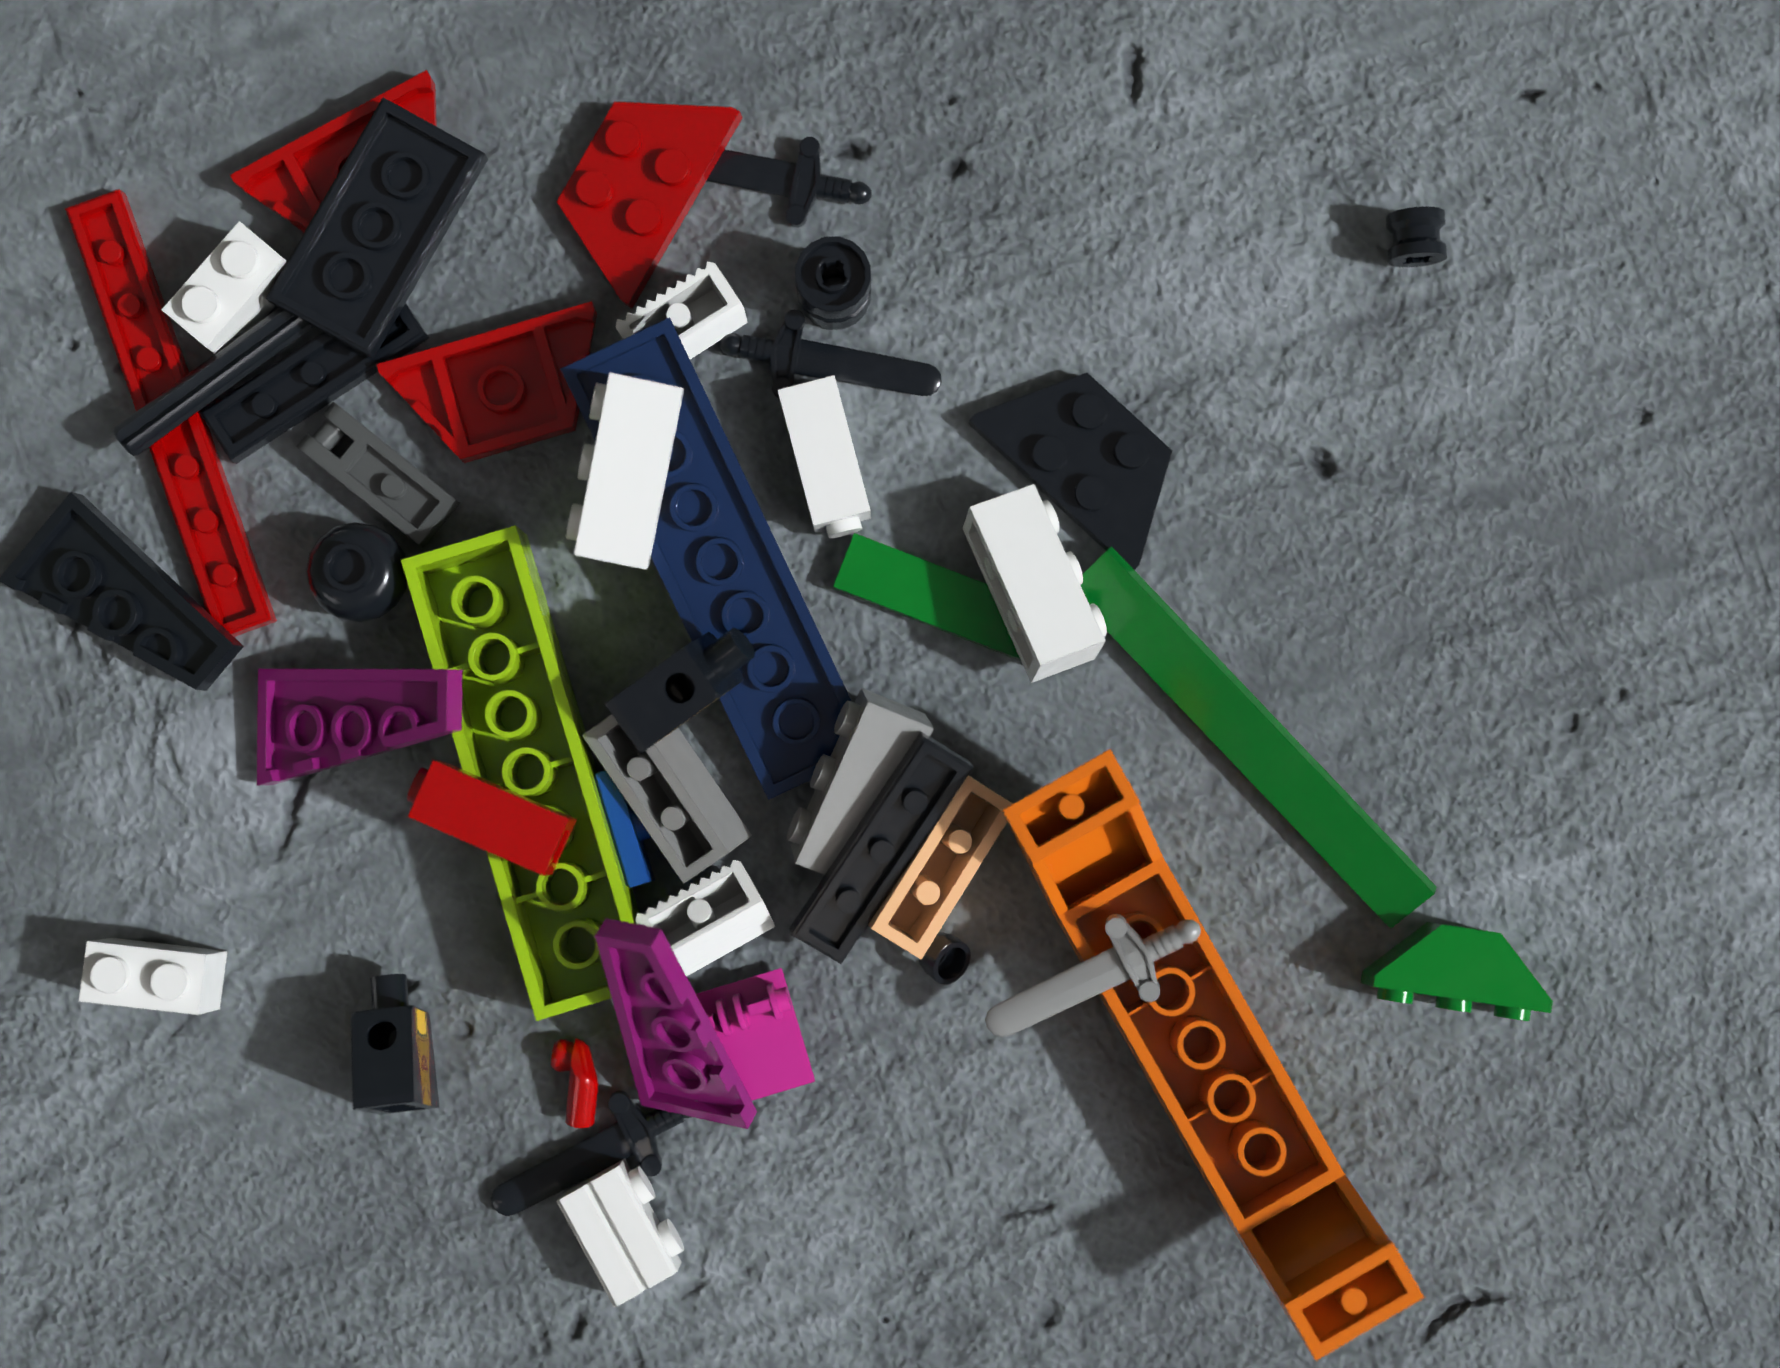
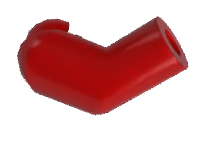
M578 1038L575 1039V1042L559 1039L553 1045L551 1066L557 1072H570L565 1123L574 1128H589L595 1123L599 1086L591 1049L583 1040Z

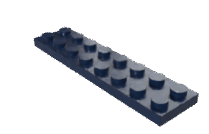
M667 318L561 368V372L595 442L600 421L589 419L591 403L596 383L607 385L609 372L684 388L651 558L691 641L696 640L707 632L712 633L718 639L730 629L736 628L747 637L754 649L755 657L739 668L744 681L719 699L768 800L810 781L820 757L823 754L831 756L839 738V735L834 733L837 718L847 700L852 702L679 335L671 319Z

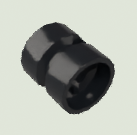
M840 236L823 237L811 242L800 253L795 266V284L798 302L804 315L814 325L827 330H843L856 324L866 314L871 302V265L865 252L856 243Z

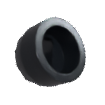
M938 932L923 958L919 959V963L925 973L940 984L947 985L957 981L965 973L970 963L971 952L969 947L956 936Z

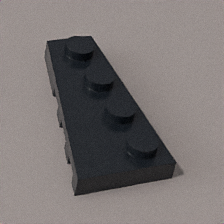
M73 492L68 494L0 577V582L6 586L22 591L55 613L65 615L84 625L88 631L104 640L113 641L133 652L135 657L195 690L207 691L244 647L81 494Z

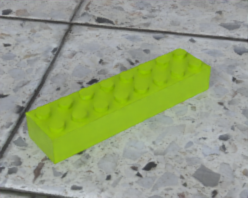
M515 525L402 559V566L432 668L462 670V731L452 733L462 769L577 819L553 875H540L487 852L535 1019L539 1021L610 999L612 997L595 934L606 918L637 924L635 919L639 910L632 888L625 884L594 779L596 777L595 774L598 772L591 748L582 736L586 733L528 536Z

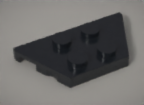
M1089 373L1070 378L975 413L968 424L1029 481L1035 484L1041 492L1105 551L1112 546L1134 570L1140 565L1172 450Z

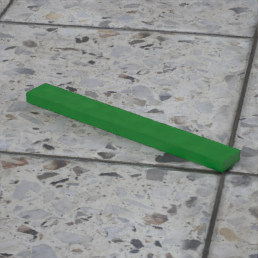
M1112 546L1082 574L1083 583L1081 588L1089 605L1094 603L1100 609L1106 623L1107 632L1390 929L1435 894L1437 888L1435 884Z

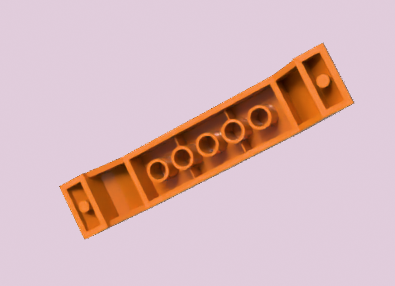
M1111 749L1008 806L1002 812L1054 917L1081 963L1114 947L1105 931L1106 919L1112 914L1122 915L1126 923L1143 939L1172 925L1176 927L1182 920H1194L1200 925L1201 933L1195 942L1183 944V948L1154 961L1157 981L1160 984V996L1157 1000L1153 1002L1142 1000L1132 979L1100 993L1099 996L1227 1221L1312 1357L1317 1361L1425 1297L1396 1246L1388 1238L1343 1172L1162 856L1140 806L1141 802Z

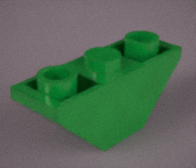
M1426 922L1364 969L1361 975V983L1377 987V999L1413 1004L1414 993L1436 996L1435 1007L1471 1013L1472 1003L1479 1002L1495 1005L1494 1016L1522 1021H1530L1531 1010L1551 1013L1553 1001L1505 937L1498 932Z

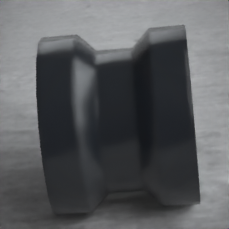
M1430 206L1411 207L1389 213L1386 216V228L1393 234V245L1388 250V263L1396 267H1420L1437 264L1447 259V246L1440 240V229L1445 225L1444 209Z

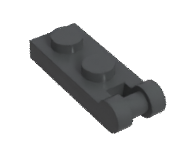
M332 402L323 413V416L327 418L313 436L307 433L296 447L424 548L459 506L460 502L335 402ZM346 434L354 442L343 456L338 458L331 451Z

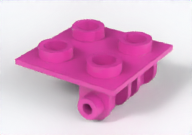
M782 968L696 993L752 1101L815 1082Z

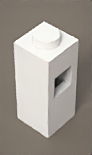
M835 375L779 389V399L815 533L827 530L828 538H837L862 530L860 521L871 519V510Z

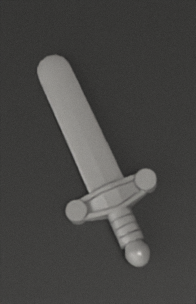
M1112 914L1106 919L1105 931L1114 947L994 1005L986 1014L985 1022L987 1029L993 1035L999 1037L1010 1036L1132 979L1139 991L1141 999L1146 1002H1153L1160 996V984L1157 981L1154 961L1183 948V944L1195 942L1201 933L1200 925L1194 920H1182L1176 927L1172 925L1143 939L1126 923L1122 915Z

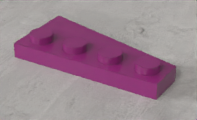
M258 669L257 786L275 785L462 731V670Z
M606 918L596 932L595 939L641 1106L748 1129L757 1110L662 929Z

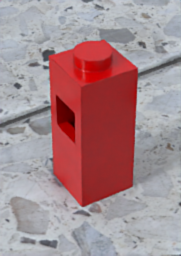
M432 760L429 769L420 768L407 794V801L413 803L408 814L409 818L543 876L553 875L577 821L576 818L447 762Z

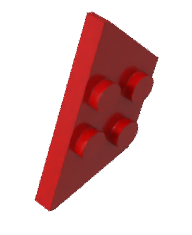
M425 70L230 174L233 182L245 193L302 232H305L382 98L393 102L437 127L435 83L428 71Z
M614 102L556 202L620 300L628 307L633 308L741 122L743 117L737 109L720 106Z
M590 301L376 365L381 376L403 397L425 423L433 429L462 462L468 463L576 431L580 409L561 372V368L590 355L597 312L593 302Z

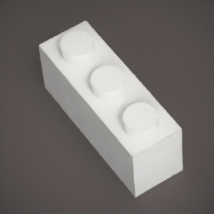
M610 372L607 385L596 383L589 419L600 421L596 444H584L578 471V479L588 481L584 505L572 504L566 539L576 541L574 555L645 570L648 569L684 388Z
M1035 484L970 506L962 529L1030 682H1036L1094 660L1106 641L1104 638L1107 635L1106 623L1098 606L1094 603L1089 605L1081 588L1083 575L1076 556L1071 551L1065 552L1057 535L1059 533V521L1052 504L1048 500L1042 501Z

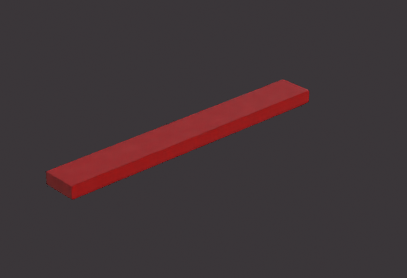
M118 189L65 208L137 412L189 374L170 317L161 310L165 303L127 195ZM200 409L151 445L149 449L206 611L233 637L277 622L209 427L200 415V412L203 410Z

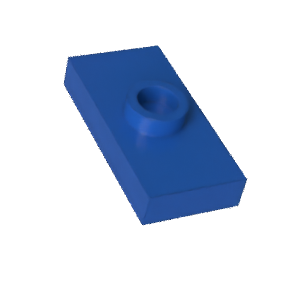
M607 771L596 773V777H594L626 886L629 885V888L655 881L644 840L652 837Z

